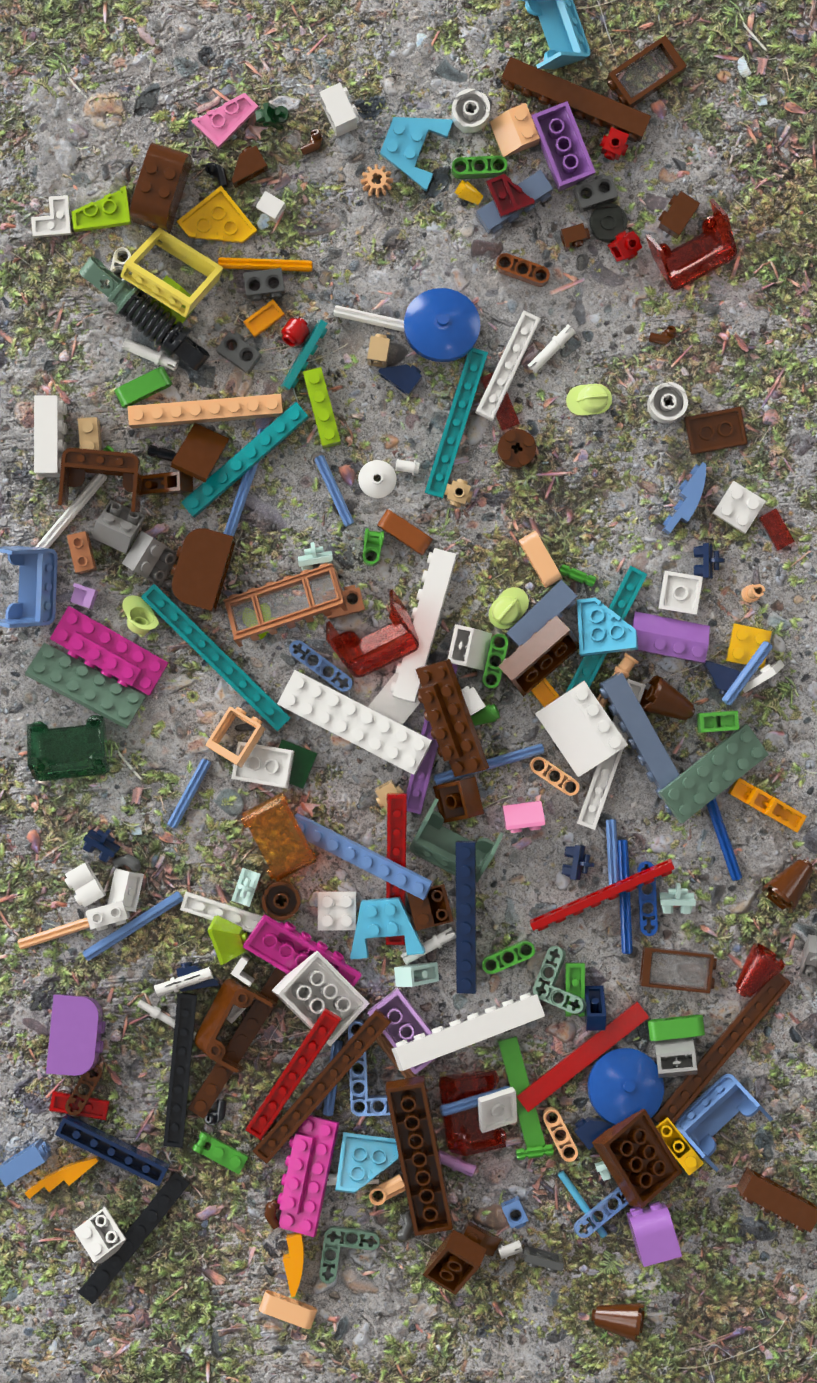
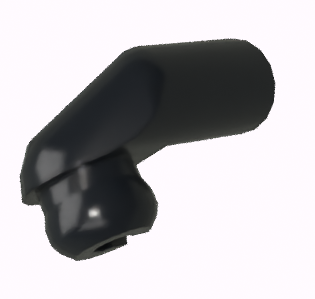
M207 163L205 171L218 179L219 187H227L228 181L225 169L216 163Z

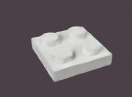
M732 481L712 514L745 534L766 501L737 482Z
M664 571L658 609L697 615L703 577Z
M318 891V931L356 930V891Z
M513 1087L478 1098L479 1129L482 1133L517 1122L516 1090Z

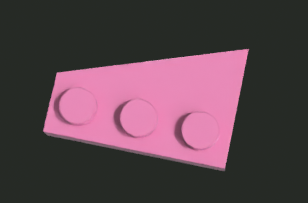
M243 93L215 110L212 109L206 112L207 114L199 118L196 117L191 122L214 145L220 148L259 107L248 95Z

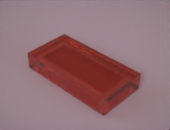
M776 508L759 517L777 551L795 542Z

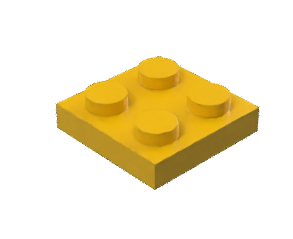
M734 623L726 661L747 665L764 641L770 643L772 631ZM766 658L759 666V668H763L765 666Z

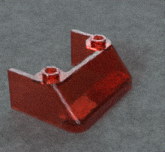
M713 198L710 199L713 215L704 220L702 224L703 233L672 251L667 244L662 243L658 245L650 234L646 235L652 257L667 284L673 290H679L728 263L737 254L728 214Z
M393 589L389 591L391 608L389 618L392 623L361 639L353 631H345L338 634L330 621L326 622L327 642L354 677H364L415 652L419 648V638L408 610Z

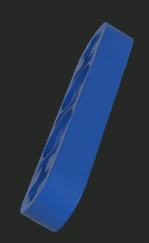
M642 861L637 867V873L641 872V868H644L645 864L649 868L654 865L649 861ZM656 877L653 882L649 883L652 886L650 894L642 892L644 883L638 885L640 931L646 936H653L658 929ZM645 903L653 905L651 913L643 912L642 908ZM643 916H654V919H650V924L654 926V929H650L649 933L643 928L647 925V919H643Z

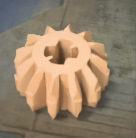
M375 164L374 170L368 166V173H362L364 178L361 179V184L364 185L363 191L369 190L368 196H372L375 193L376 198H379L380 192L385 196L387 195L386 190L392 189L390 184L393 183V178H390V171L385 172V166H382L380 170L378 169V164ZM374 178H377V180L380 179V184H376V182H375V184H374V180H373V179H374Z

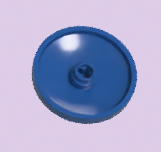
M447 288L431 289L418 295L408 306L404 317V333L411 348L423 358L435 362H451L462 358L475 346L480 333V317L475 305L462 293Z
M630 1048L612 1050L596 1061L589 1074L587 1086L590 1102L599 1116L613 1125L641 1109H645L649 1117L652 1118L661 1106L664 1096L663 1078L658 1077L656 1063L641 1051Z

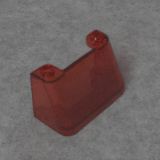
M489 1069L441 1076L439 1078L441 1104L445 1105L496 1088L499 1083V1076L496 1070ZM478 1106L443 1116L447 1146L450 1152L454 1154L469 1156L506 1147L507 1136L501 1127L485 1133L481 1132L479 1129Z

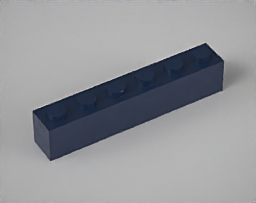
M69 1114L63 1117L55 1133L56 1136L157 1186H160L170 1164Z

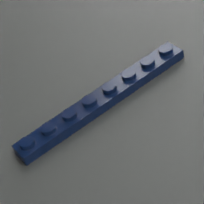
M456 841L457 993L476 994L477 992L476 841Z

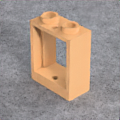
M229 707L205 746L242 768L266 729L261 725L262 721L253 716L250 719L245 716L247 712L237 707L234 709ZM235 717L256 728L239 756L219 745Z

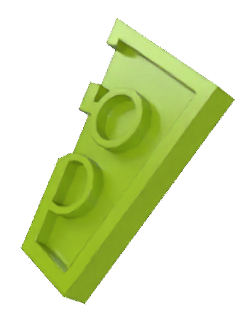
M124 186L113 194L109 193L96 202H90L72 211L74 231L82 232L130 225L131 217L127 187Z

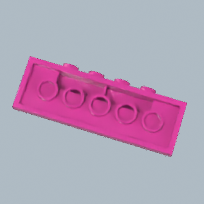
M71 606L67 607L50 637L52 641L68 649L67 654L76 659L79 656L85 659L84 664L93 669L97 666L102 669L100 673L109 678L113 675L118 678L117 682L125 687H128V685L133 686L149 696L169 662Z
M265 914L243 944V948L286 974L290 973L314 952L318 951L353 987L361 977L359 971L345 963L344 956L338 951L332 953L327 950L328 946L321 941L316 943L311 940L312 937L307 932L303 931L300 933L296 931V927L292 923H283L281 921L278 923Z
M309 1115L298 1128V1133L291 1137L289 1147H292L291 1155H288L285 1161L288 1170L287 1174L283 1175L281 1181L284 1189L283 1193L279 1194L277 1200L281 1210L279 1228L311 1237L316 1236L340 1122Z

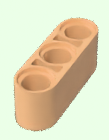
M536 531L518 540L545 588L562 579L558 568Z
M534 757L530 761L529 767L531 771L569 796L578 793L579 783L542 757ZM536 760H541L544 764L543 769L540 771H536L533 767ZM552 771L559 773V779L555 782L549 778V774ZM572 781L575 784L573 792L566 791L565 785L567 782Z
M547 1107L543 1111V1120L561 1157L567 1162H572L578 1156L577 1147L557 1108ZM551 1112L557 1114L554 1121L546 1119L547 1115ZM558 1130L565 1131V1136L557 1138L555 1133ZM567 1147H571L574 1149L572 1155L567 1156L564 1154V1150Z
M270 1290L265 1291L259 1307V1311L266 1315L305 1329H311L318 1311L309 1304Z

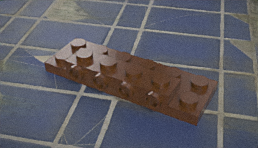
M447 659L417 668L416 672L422 688L418 689V700L420 703H423L426 710L424 717L427 721H430L432 727L431 736L433 739H436L439 746L437 749L438 755L443 757L444 762L449 761L455 777L488 769L489 765L451 660Z

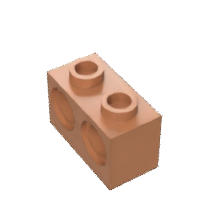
M83 531L66 535L75 573L83 574L96 571L97 567L89 533Z
M355 585L344 587L343 595L348 611L344 612L342 607L332 609V615L327 616V619L365 611L360 587L356 588ZM335 590L325 592L326 595L322 596L323 602L337 598ZM349 595H357L358 601L356 604L352 605L347 602Z

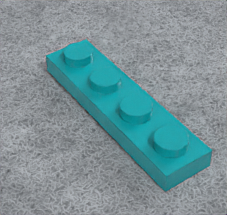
M318 320L282 382L281 387L285 390H290L291 387L294 389L299 381V378H297L299 372H303L309 363L306 361L310 354L313 355L318 348V345H316L318 339H323L328 330L325 327L328 323L324 320Z

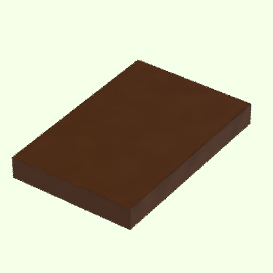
M741 407L684 417L691 455L748 444Z
M194 423L171 462L170 467L206 483L226 448L229 438Z

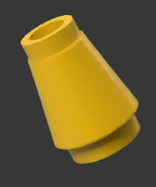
M461 180L454 192L458 195V198L479 205L484 196L471 183Z

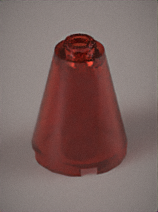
M754 942L735 984L737 993L743 997H751L786 967V964L782 959L778 961L773 951L762 944L757 945Z

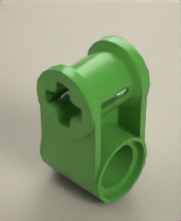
M368 528L365 529L363 561L367 566H375L379 563L385 531L376 532L369 531ZM369 552L377 555L374 561L366 559V555Z

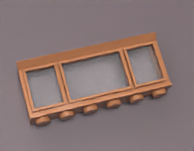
M332 563L321 564L318 568L312 570H303L295 576H286L280 581L268 582L262 587L250 588L245 593L233 594L223 600L234 641L239 647L243 646V639L250 637L252 641H257L260 639L259 634L268 631L271 635L278 633L277 628L285 625L289 629L295 628V622L305 619L308 623L313 622L314 615L323 613L325 616L332 615L331 610L342 607L344 612L348 611L337 570Z

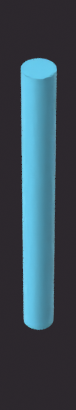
M564 1170L557 1174L584 1214H586L591 1209ZM593 1214L594 1221L599 1222V1220ZM603 1226L596 1230L601 1238L608 1234Z

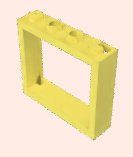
M158 228L124 263L120 277L186 318L219 281L223 267L168 232ZM155 245L207 276L206 280L190 297L137 265Z

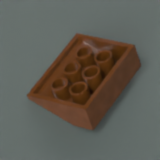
M641 1109L605 1130L592 1142L631 1206L643 1208L682 1173L681 1168L645 1109Z

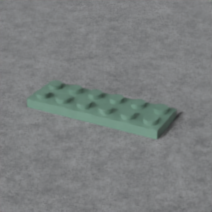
M45 642L25 672V676L126 729L146 698L145 695L136 690L119 684L117 680L103 675L100 671L91 668Z
M744 724L739 730L728 736L658 793L678 822L683 824L769 754L749 725Z

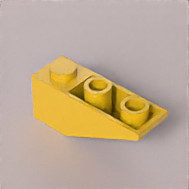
M668 1117L655 1126L670 1152L688 1175H691L704 1164Z

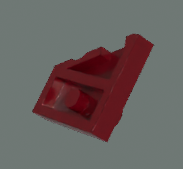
M505 174L486 181L500 218L535 204V200L524 193L523 189L514 184Z

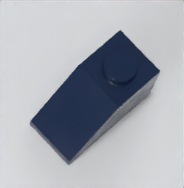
M405 364L380 368L378 370L380 377L408 397L422 380L421 371L414 365L410 367Z
M708 660L703 663L714 688L720 690L719 694L722 695L726 694L741 673V671Z
M192 961L180 963L181 967H178L176 970L177 976L181 977L204 968L198 964H192ZM213 975V979L182 988L180 992L217 986L220 984V980Z
M604 985L585 986L586 1031L605 1030L606 1006Z
M587 1117L586 1119L581 1118L574 1124L576 1127L573 1130L588 1150L594 1147L592 1142L605 1130L614 1125L603 1118Z

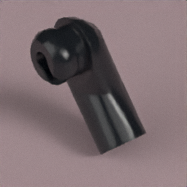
M217 1100L216 1110L205 1117V1122L208 1125H216L225 1118L227 1100Z

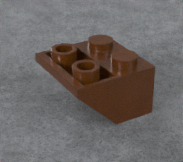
M444 884L431 886L424 900L407 892L416 931L454 922Z

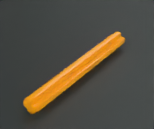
M218 258V264L223 269L268 270L281 268L282 271L311 272L313 268V263L309 260Z

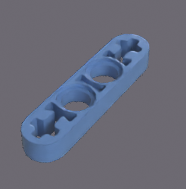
M296 640L290 644L289 651L291 655L342 692L351 689L352 679L304 642ZM301 644L303 651L306 652L307 649L311 651L305 656L304 661L301 659L303 657L301 653H294V645L298 646ZM311 655H316L319 659L318 664L315 666H311L308 663V658ZM330 666L334 669L332 677L324 676L323 670L325 667ZM338 672L341 673L339 678H341L342 680H344L345 678L348 679L347 683L349 684V686L347 688H340L339 686L341 685V683L337 680L335 681V683L331 681L336 677Z
M619 1187L575 1222L574 1232L579 1237L587 1238L629 1204L624 1196L622 1197L624 1202L616 1196V1194L623 1195ZM610 1199L617 1200L618 1205L615 1209H609L608 1201ZM596 1211H601L603 1214V1218L599 1222L593 1219V1214ZM589 1217V1220L595 1225L592 1227L589 1224L585 1228L587 1230L585 1233L579 1232L580 1224L587 1225L589 1222L586 1219Z

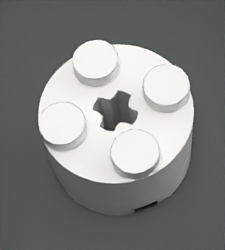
M465 89L459 92L452 104L451 116L455 126L463 133H475L487 125L490 115V102L487 96L475 89ZM468 109H471V111H474V113H470L467 111Z
M667 382L656 386L647 401V410L651 417L664 424H671L677 421L685 413L688 406L685 390L674 382ZM667 399L670 400V405L668 407L665 406L664 402Z

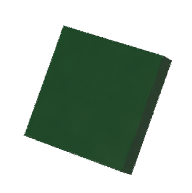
M282 739L278 748L294 751L289 784L304 789L318 753Z

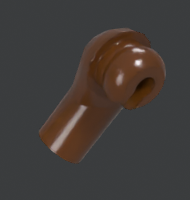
M312 130L309 143L300 147L303 156L320 148L323 140L320 130Z
M668 326L661 334L650 333L649 342L662 345L668 344L675 338L676 328Z
M277 1200L268 1202L264 1212V1216L273 1230L280 1226L279 1220L275 1216L276 1210L280 1207Z

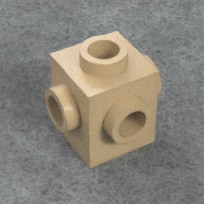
M457 479V481L453 480L452 484H447L444 495H447V501L450 502L449 505L460 508L461 506L465 507L466 502L470 503L473 492L470 491L471 486L468 485L467 481ZM461 489L463 494L458 496L455 491Z
M392 779L375 788L378 796L376 800L381 808L384 807L386 811L388 793L404 794L400 785L396 786Z

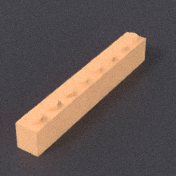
M281 394L127 406L129 426L131 428L279 417L283 414Z

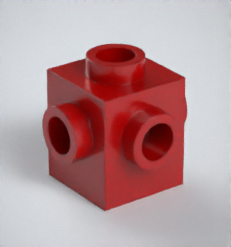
M611 127L608 136L604 135L600 146L603 147L601 153L604 154V157L614 161L615 159L619 160L621 155L625 156L629 146L626 144L629 134Z
M623 231L615 236L616 240L608 244L617 262L634 258L638 255L637 251L643 248L640 238L634 231L628 233Z

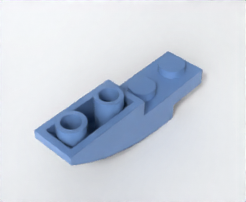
M704 462L700 465L696 464L690 472L692 477L689 481L685 479L678 488L681 490L678 495L684 501L680 499L673 508L676 512L673 516L668 515L662 523L665 526L662 531L670 534L680 520L686 524L695 512L705 485L706 464Z

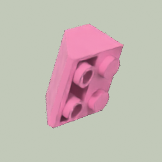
M541 801L502 806L505 829L510 830L511 833L522 832V828L529 827L530 831L542 829L541 826L545 825Z

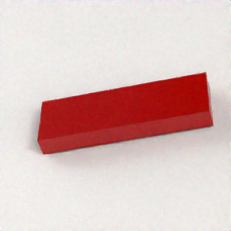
M53 1091L49 1111L68 1114L65 1105L71 1094ZM74 1095L73 1097L77 1099L74 1103L69 1104L71 1111L79 1110L77 1106L79 1101L84 1102L85 1099ZM90 1097L82 1112L77 1116L106 1121L110 1101Z

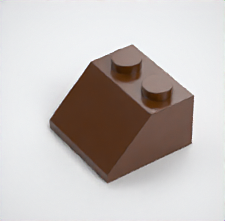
M475 776L433 786L435 797L439 799L437 806L439 813L444 818V823L484 814Z

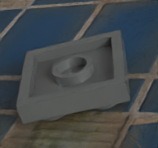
M524 1245L522 1253L524 1262H527L528 1266L538 1268V1266L546 1267L547 1271L553 1273L563 1271L564 1262L562 1255Z

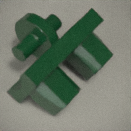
M269 102L263 103L264 109L255 111L256 121L263 123L266 128L272 126L277 130L283 129L281 123L286 122L289 118V110L286 107H275Z

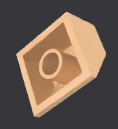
M526 103L505 111L489 122L504 158L539 145L540 137Z

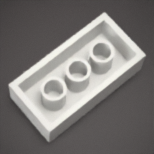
M34 395V473L39 477H60L62 453L67 449V444L64 442V434L67 433V425L64 423L67 405L64 404V401L58 395Z

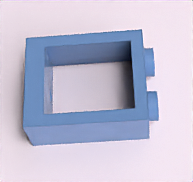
M39 1139L4 1161L0 1165V1179L4 1186H8L46 1162L51 1156L49 1144Z

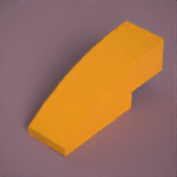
M297 1232L287 1234L286 1240L289 1254H284L283 1256L291 1297H294L298 1290L304 1264L303 1234Z

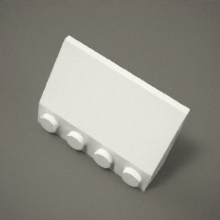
M582 681L535 713L577 777L628 745L585 681Z
M318 951L314 952L288 973L272 990L310 1030L325 1008L342 1018L326 1042L329 1046L338 1039L370 1004Z

